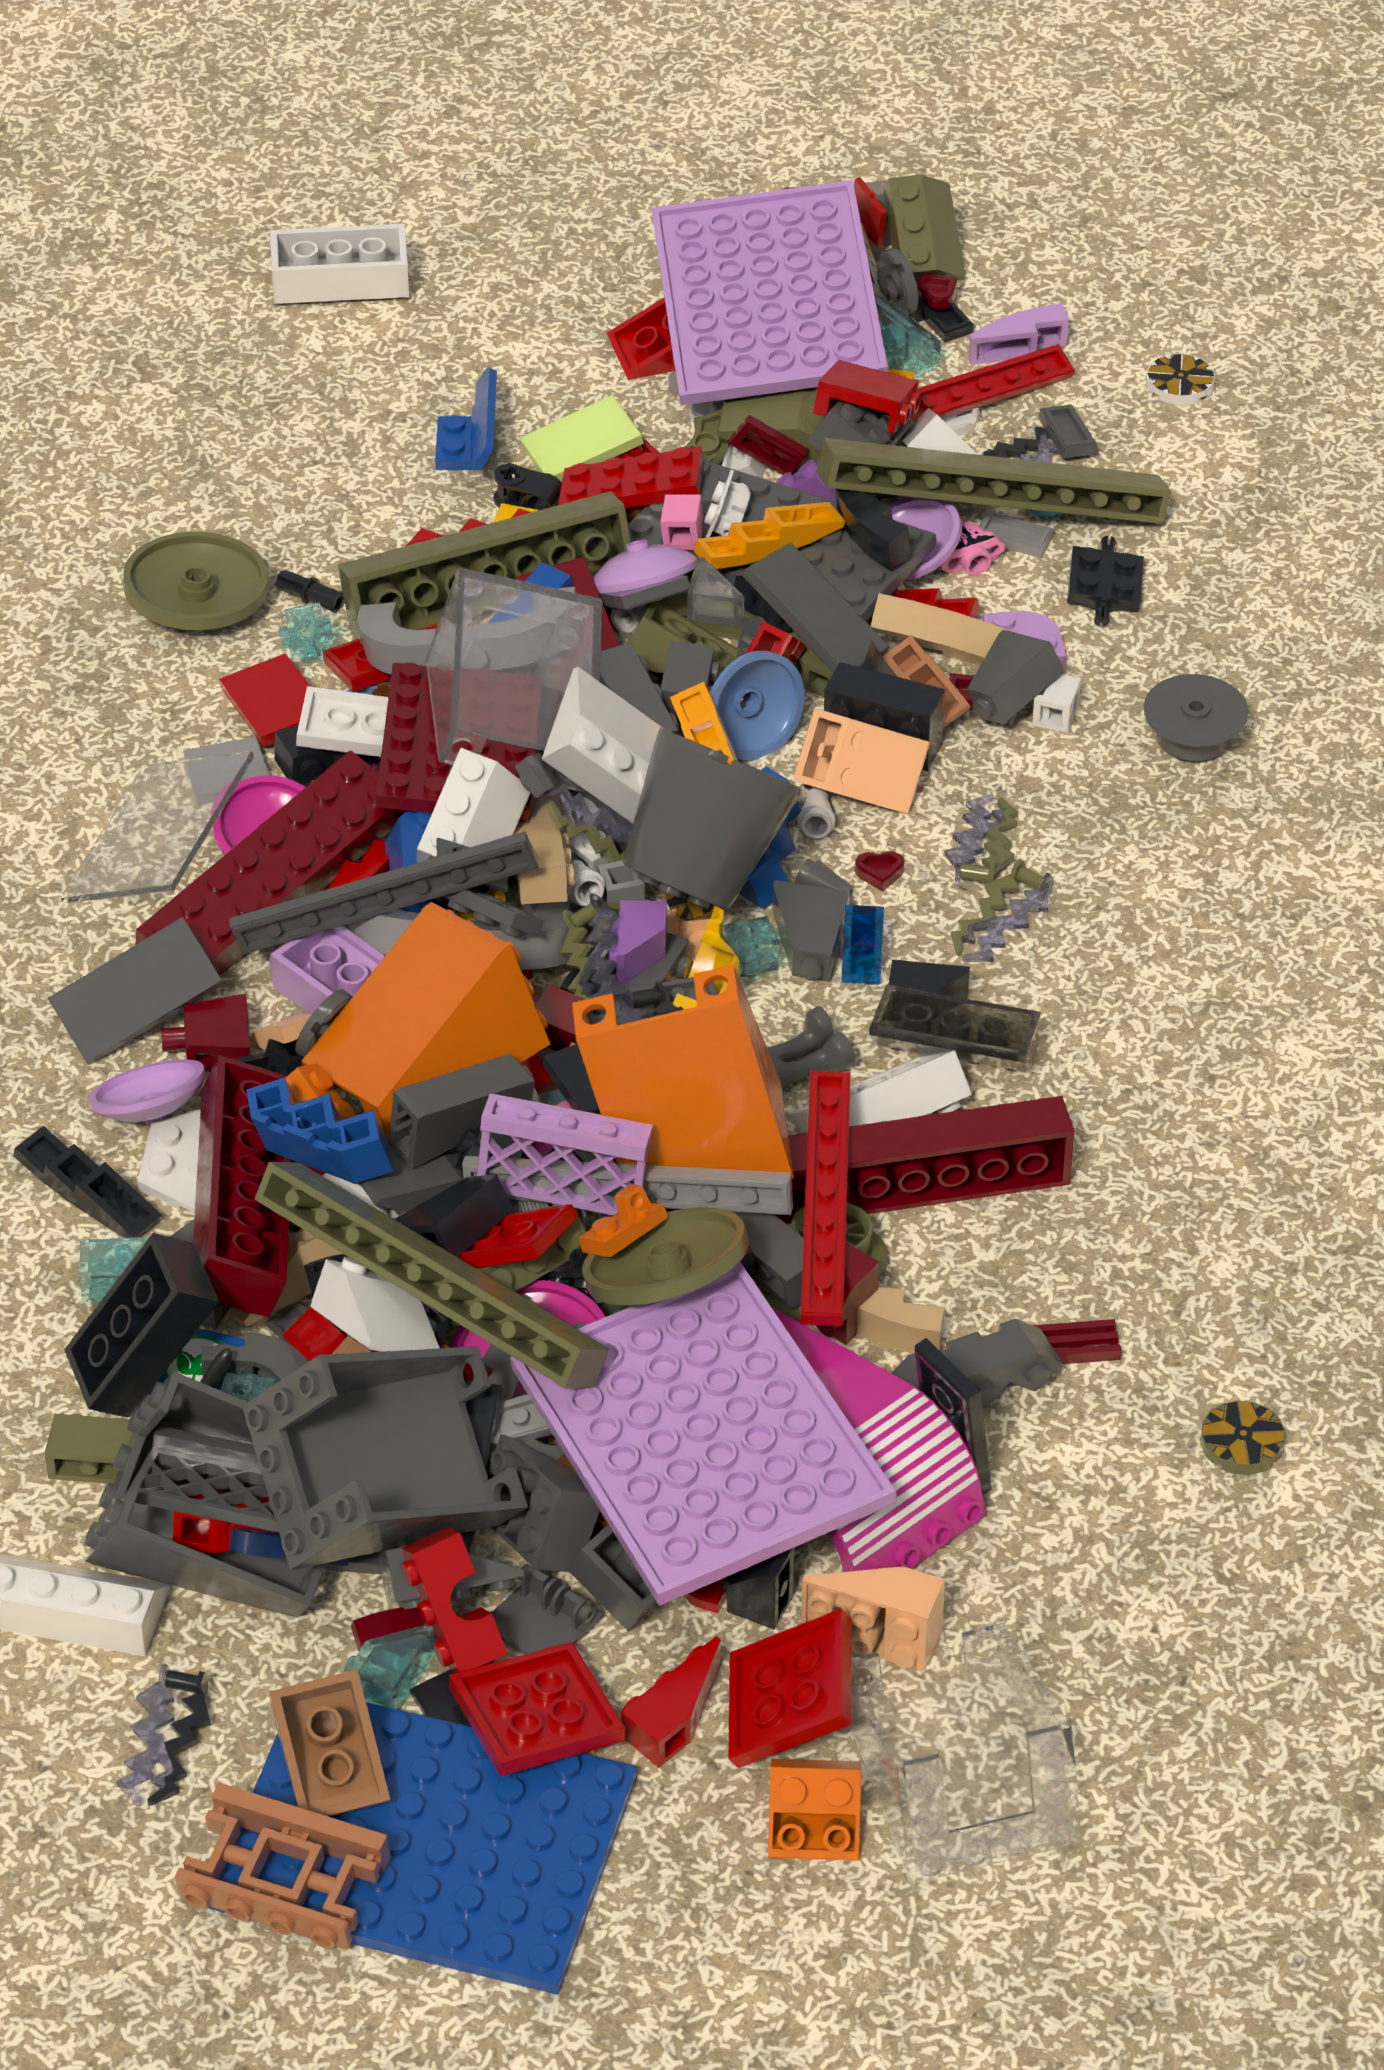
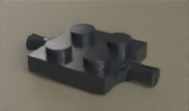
M1104 536L1101 539V550L1092 547L1073 546L1070 561L1067 603L1084 605L1095 609L1094 623L1099 626L1102 617V627L1109 624L1110 612L1138 613L1141 599L1144 556L1115 552L1116 540L1112 536L1110 537L1109 545L1108 536Z

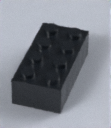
M152 1233L65 1347L64 1351L89 1410L126 1418L131 1417L135 1407L141 1404L146 1394L151 1391L157 1381L168 1370L175 1358L219 1303L193 1242Z

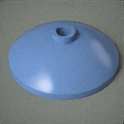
M754 651L735 659L721 672L710 692L736 758L741 760H757L779 750L795 732L804 709V685L798 670L788 659L771 651Z

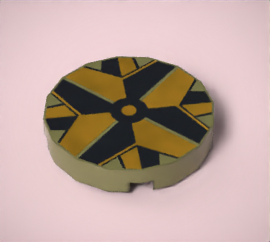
M1233 1401L1223 1403L1208 1413L1202 1422L1200 1445L1205 1457L1212 1463L1214 1460L1221 1464L1222 1470L1232 1474L1251 1475L1265 1472L1272 1467V1463L1278 1457L1279 1459L1281 1458L1285 1445V1429L1280 1418L1269 1408L1255 1402Z

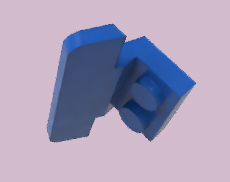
M487 367L477 380L472 416H438L435 455L436 470H482L488 461L494 447L496 370Z

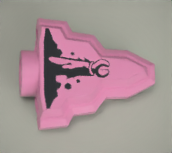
M961 518L962 533L960 541L954 552L940 568L948 574L966 571L969 575L974 576L985 572L989 568L991 562L996 560L1005 550V544L992 532L983 531L975 523L965 522Z

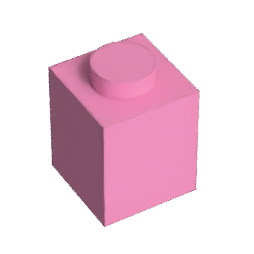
M665 495L660 521L663 544L683 550H694L696 539L702 538L704 528L701 495Z

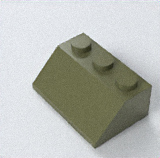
M922 174L888 178L883 195L892 248L898 249L907 259L914 274L916 285L917 280L927 274L955 277L958 280H964L965 274L950 183Z

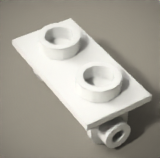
M730 470L725 483L718 481L711 501L716 502L717 505L711 503L706 514L704 523L710 525L706 538L711 536L712 531L722 536H729L731 523L742 522L751 492L746 484L731 481L734 473L733 470Z

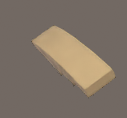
M881 593L878 594L870 626L876 633L904 639L912 635L920 647L942 651L943 656L979 664L983 662L998 634L1003 629L1011 631L950 610Z

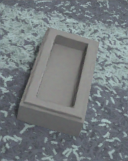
M989 511L986 512L979 524L983 531H990L1005 544V549L1038 558L1043 557L1054 533V528Z

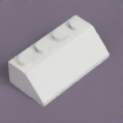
M955 1050L920 1055L850 1086L849 1126L918 1117L930 1114L936 1110L938 1114L946 1113L960 1108L959 1100L972 1095ZM809 1105L788 1113L792 1122L802 1133H808Z
M4 1554L0 1556V1630L146 1656L171 1586L167 1583Z

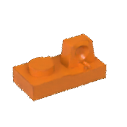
M629 1185L615 1195L618 1213L612 1217H605L595 1221L590 1230L578 1237L582 1252L611 1258L666 1220L668 1216L665 1206L650 1203L643 1186Z

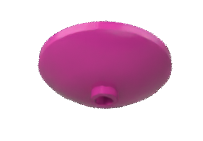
M272 775L250 777L232 785L219 798L213 812L212 830L219 849L224 855L227 854L306 787L291 779Z

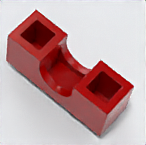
M447 1527L401 1548L406 1561L401 1563L403 1574L410 1587L416 1586L422 1601L417 1603V1608L426 1627L432 1626L438 1641L433 1643V1648L443 1668L448 1666L455 1673L480 1667L508 1654L491 1612L479 1607L465 1614H455L452 1609L450 1598L453 1588L460 1580L476 1573L460 1532Z

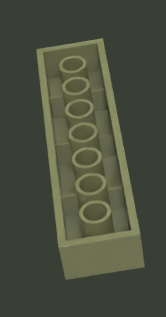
M610 491L338 564L350 630L356 639L360 640V644L363 645L357 619L360 605L396 602L401 626L410 630H420L430 625L457 620L459 617L464 618L500 608L517 590L514 577L535 571L542 562L553 566L584 557L593 579L594 575L609 559L627 551L626 544L630 543L625 506Z

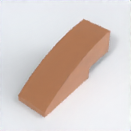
M912 635L882 656L896 677L945 689L943 728L971 708L965 698L929 654L925 653Z

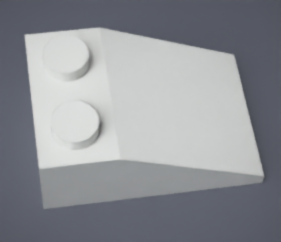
M344 1257L342 1262L325 1260L310 1307L359 1343L368 1347L369 1350L384 1352L439 1348L423 1304L419 1299L350 1257Z

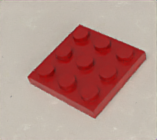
M842 1608L730 1652L728 1759L737 1768L852 1725L851 1617Z
M572 1641L449 1675L450 1691L500 1776L625 1741V1727Z

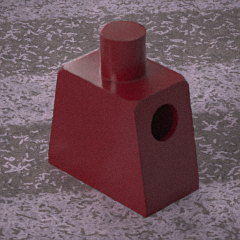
M246 994L187 1004L184 1007V1027L161 1028L163 1052L186 1050L187 1060H195L202 1063L205 1072L211 1071L218 1055L231 1059L251 1055Z

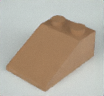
M358 1669L270 1691V1704L297 1807L331 1817L390 1802Z

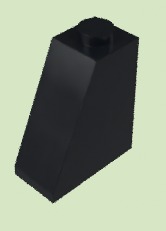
M497 1174L467 1177L394 1220L458 1257L511 1213L513 1209Z

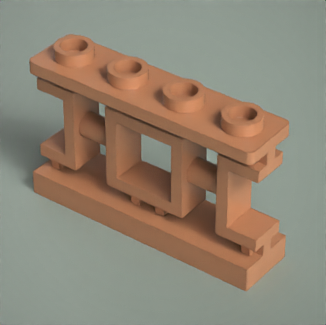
M218 1782L211 1797L213 1808L208 1810L205 1819L208 1831L221 1835L208 1862L186 1856L183 1862L184 1869L179 1868L175 1875L179 1895L187 1903L195 1907L205 1908L208 1905L225 1911L227 1915L239 1921L251 1919L267 1924L270 1929L279 1934L290 1935L295 1933L309 1938L313 1943L323 1948L332 1949L335 1946L348 1950L352 1942L351 1932L356 1930L358 1918L356 1910L343 1906V1902L355 1877L376 1884L380 1877L379 1871L385 1872L391 1858L387 1835ZM240 1827L260 1833L252 1851L235 1845L241 1833ZM270 1851L305 1861L292 1889L258 1879ZM324 1854L344 1860L337 1877L319 1872L325 1859ZM227 1862L243 1867V1871L238 1879L239 1886L219 1880ZM311 1889L328 1894L323 1906V1913L303 1907Z

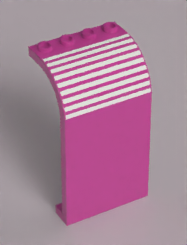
M771 1307L896 1490L897 1503L828 1532L839 1554L843 1572L893 1567L912 1569L986 1516L980 1480L971 1454L954 1425L928 1396L903 1379L811 1328L800 1325V1322Z

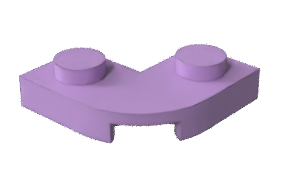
M1030 611L983 614V621L1019 634L1051 642L1061 665L1066 666V652L1058 626L1050 618Z

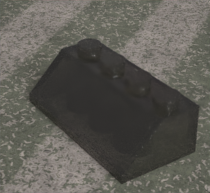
M886 984L869 1028V1036L875 1045L889 1047L893 1050H907L924 1054L955 1050L958 1060H963L970 1064H985L1002 1067L1009 1071L1030 1073L1037 1052L1041 1012Z

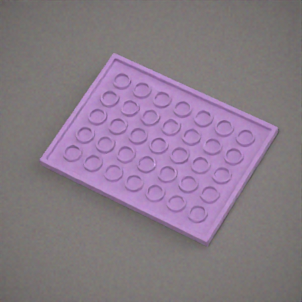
M853 180L651 208L681 406L818 387L819 380L838 360L888 373Z
M741 1262L719 1279L693 1292L656 1303L634 1305L579 1328V1331L609 1348L594 1387L563 1388L516 1358L510 1357L514 1373L659 1606L897 1503L896 1490Z

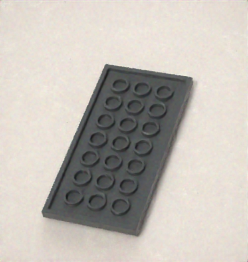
M704 460L700 487L704 520L710 504L714 503L717 505L711 499L718 481L725 483L730 470L734 471L731 481L746 484L751 492L742 522L763 520L765 509L770 507L830 502L837 510L835 501ZM664 502L647 505L628 524L630 542L647 539L648 545L663 544L660 521ZM704 523L702 538H706L710 526ZM901 523L908 527L910 557L892 570L876 562L862 551L850 538L844 527L797 549L856 611V615L867 622L874 614L878 594L891 595L932 551L937 542L936 533ZM712 531L710 537H719L722 535ZM686 550L696 556L698 566L691 571L734 585L738 574L756 563L708 570L694 550Z

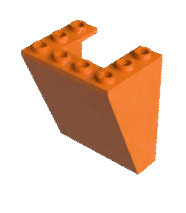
M431 902L421 910L303 1058L302 1063L303 1066L318 1063L331 1076L335 1089L341 1087L359 1098L365 1113L374 1110L389 1141L394 1091L511 1054L520 1064L550 1045L545 1032L548 1026L543 1014L535 1007L531 997L534 995V989L521 972L518 964L521 961V957L516 947L510 941L505 942L496 937L491 931H485L475 926L472 921H466L455 915L453 911L445 910Z
M734 964L693 974L697 1007L618 1025L613 993L572 1003L576 1040L601 1115L653 1125L646 1165L789 1172L792 1174V1178H794L781 1081ZM723 980L728 983L726 990L719 995H708L705 993L707 986L713 981ZM595 1009L606 1011V1016L601 1022L590 1024L587 1017L590 1011ZM621 1157L615 1158L617 1164L637 1165L636 1160Z

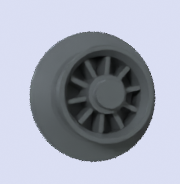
M1184 674L1165 679L1149 691L1144 702V715L1149 726L1156 732L1157 741L1165 752L1181 760L1206 761L1216 758L1225 752L1230 744V740L1243 730L1248 719V705L1243 695L1234 686L1221 679L1201 674Z

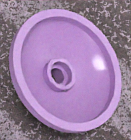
M906 497L890 504L892 506L893 520L936 533L937 545L904 581L918 579L939 568L951 556L960 541L962 522L956 508L946 500Z
M647 539L637 540L626 544L627 551L609 559L594 575L593 581L598 593L626 591L683 575L698 566L696 556L686 550L665 544L648 545Z
M169 1060L148 1064L116 1075L98 1085L88 1096L89 1105L92 1111L106 1118L124 1122L145 1121V1124H151L152 1122L168 1118L169 1113L182 1107L200 1089L206 1078V1072L203 1064L195 1060Z

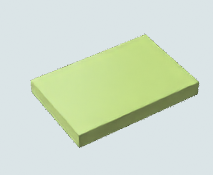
M613 395L519 438L521 447L538 471L554 475L561 482L564 468L578 463L593 464L605 462L610 458H614L644 444L641 433Z

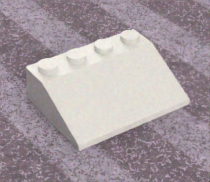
M576 667L572 671L542 760L633 823L655 739L661 726L584 670Z

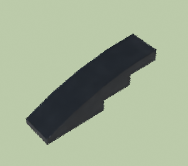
M44 1125L14 1149L13 1157L44 1184L110 1230L132 1242L162 1218V1214L106 1162L98 1166L75 1144L67 1148Z

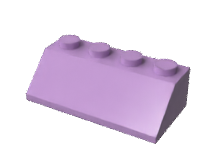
M344 926L335 927L288 941L270 954L272 985L274 989L312 1015L316 1008L337 990L344 989L354 996L385 956Z

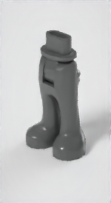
M820 1006L806 1013L804 1029L801 1034L786 1042L767 1047L780 1078L781 1088L810 1077V1071H841L853 1066L855 1063V1055L850 1041L842 1032L834 1034L831 1020L826 1011Z

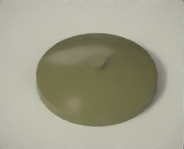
M181 532L156 538L139 547L125 564L123 589L127 601L134 610L155 623L183 630H211L238 623L251 616L262 606L268 593V569L265 561L253 548L237 539L209 532Z
M698 1207L666 1212L668 1216L666 1220L611 1258L589 1254L586 1257L582 1266V1274L588 1292L595 1299L607 1304L643 1305L669 1300L700 1289L728 1273L745 1256L749 1247V1238L743 1220L737 1214L720 1208Z

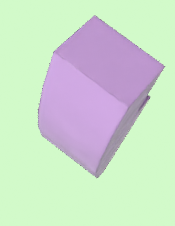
M1063 303L1020 311L1000 318L973 332L969 337V364L1002 362L1057 344L1067 346L1069 319Z

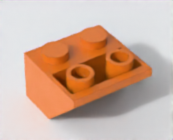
M771 1759L768 1858L859 1861L861 1761Z

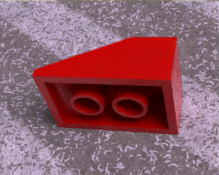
M665 298L660 299L606 333L628 380L675 371Z

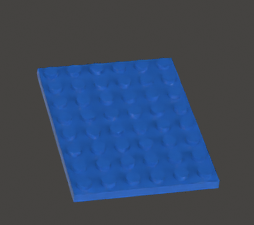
M366 1702L390 1802L331 1816V1818L387 1835L391 1858L385 1872L379 1871L380 1877L376 1884L354 1878L343 1902V1906L356 1910L358 1918L356 1930L351 1932V1944L558 1995L638 1776L637 1766L581 1753L500 1776L472 1727ZM277 1733L252 1793L297 1807ZM240 1827L241 1833L235 1845L252 1851L260 1833ZM270 1851L258 1879L292 1889L305 1861ZM324 1854L325 1859L319 1872L337 1877L344 1860ZM227 1862L219 1880L239 1886L238 1879L243 1871V1867ZM311 1889L303 1907L323 1913V1906L328 1894ZM208 1906V1909L225 1913L223 1910Z

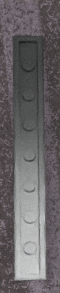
M526 831L232 917L229 918V925L243 954H247L539 868L538 857Z

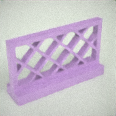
M490 1093L481 1117L480 1130H482L477 1176L487 1175V1169L500 1162L511 1174L507 1179L500 1180L507 1195L559 1205L572 1204L574 1208L615 1215L618 1213L617 1204L608 1193L620 1186L625 1189L633 1184L630 1180L634 1178L635 1185H644L648 1148L652 1137L653 1125ZM492 1132L508 1135L515 1143L502 1150L492 1139ZM535 1141L549 1143L556 1150L542 1157L531 1143ZM522 1149L534 1163L520 1171L509 1156ZM576 1149L590 1151L596 1156V1159L583 1165L572 1151ZM561 1157L574 1170L562 1178L549 1165ZM621 1157L636 1160L637 1165L635 1168L623 1173L613 1159ZM602 1165L615 1178L603 1186L590 1174L591 1171ZM541 1170L552 1184L545 1188L536 1187L527 1177ZM581 1178L593 1192L587 1195L575 1194L568 1184Z

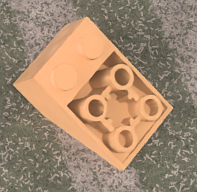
M814 708L793 781L909 814L930 742Z
M907 1567L806 1575L802 1580L801 1624L842 1608L851 1617V1650L862 1656L872 1655L885 1659L901 1668H914L925 1672L942 1634L945 1579Z

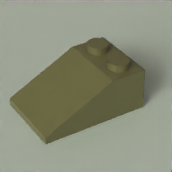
M806 388L723 400L717 437L730 441L731 435L737 432L740 424H744L746 417L750 414L808 448L807 456L799 466H803L811 459L817 462L821 452L807 442L825 418V416L813 414L817 390ZM750 440L751 442L755 443L756 445L762 447L761 445L757 444L756 442Z
M658 601L649 603L627 643H632L638 655L643 656L647 668L659 673H664L670 641L714 646L713 661L720 662L719 675L731 662L738 658L736 655L740 651V649Z

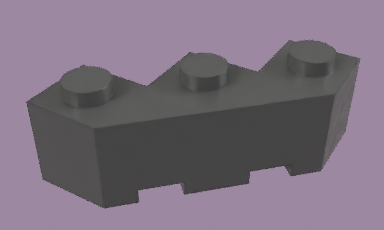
M1015 1318L999 1324L1000 1331L982 1337L977 1331L946 1342V1350L940 1352L981 1391L982 1408L984 1409L997 1398L998 1394L1010 1382L1031 1391H1037L1050 1380L1052 1374L1063 1364L1040 1328ZM915 1353L908 1355L895 1368L892 1374L919 1389Z

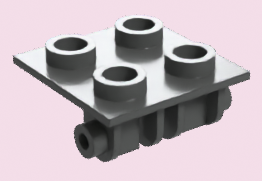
M528 1564L521 1567L525 1574L524 1577L518 1578L521 1580V1585L492 1612L502 1640L524 1654L571 1641L575 1644L604 1616V1612L592 1605V1601L589 1598H581L572 1592L569 1585H562L561 1580L558 1578H551L541 1572V1570H536Z

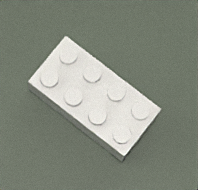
M405 224L270 230L274 304L409 297Z

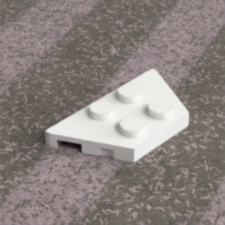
M201 1109L151 1123L137 1180L139 1191L153 1198L163 1199L167 1205L179 1211L185 1208L195 1213Z

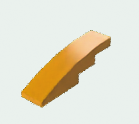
M830 502L770 507L765 509L763 520L731 523L729 536L696 539L694 552L708 570L745 565L763 559L790 542L796 548L810 544L843 528L845 520Z
M704 682L670 697L685 738L729 756L726 764L731 765L733 759L738 761L709 689Z

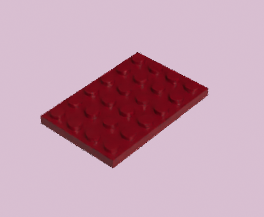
M411 662L404 664L393 663L375 807L433 813L460 748L497 761L519 778V773L514 766L535 754L541 678L530 677L526 674L493 673L488 670H462L450 666H423ZM531 794L519 822L528 823Z

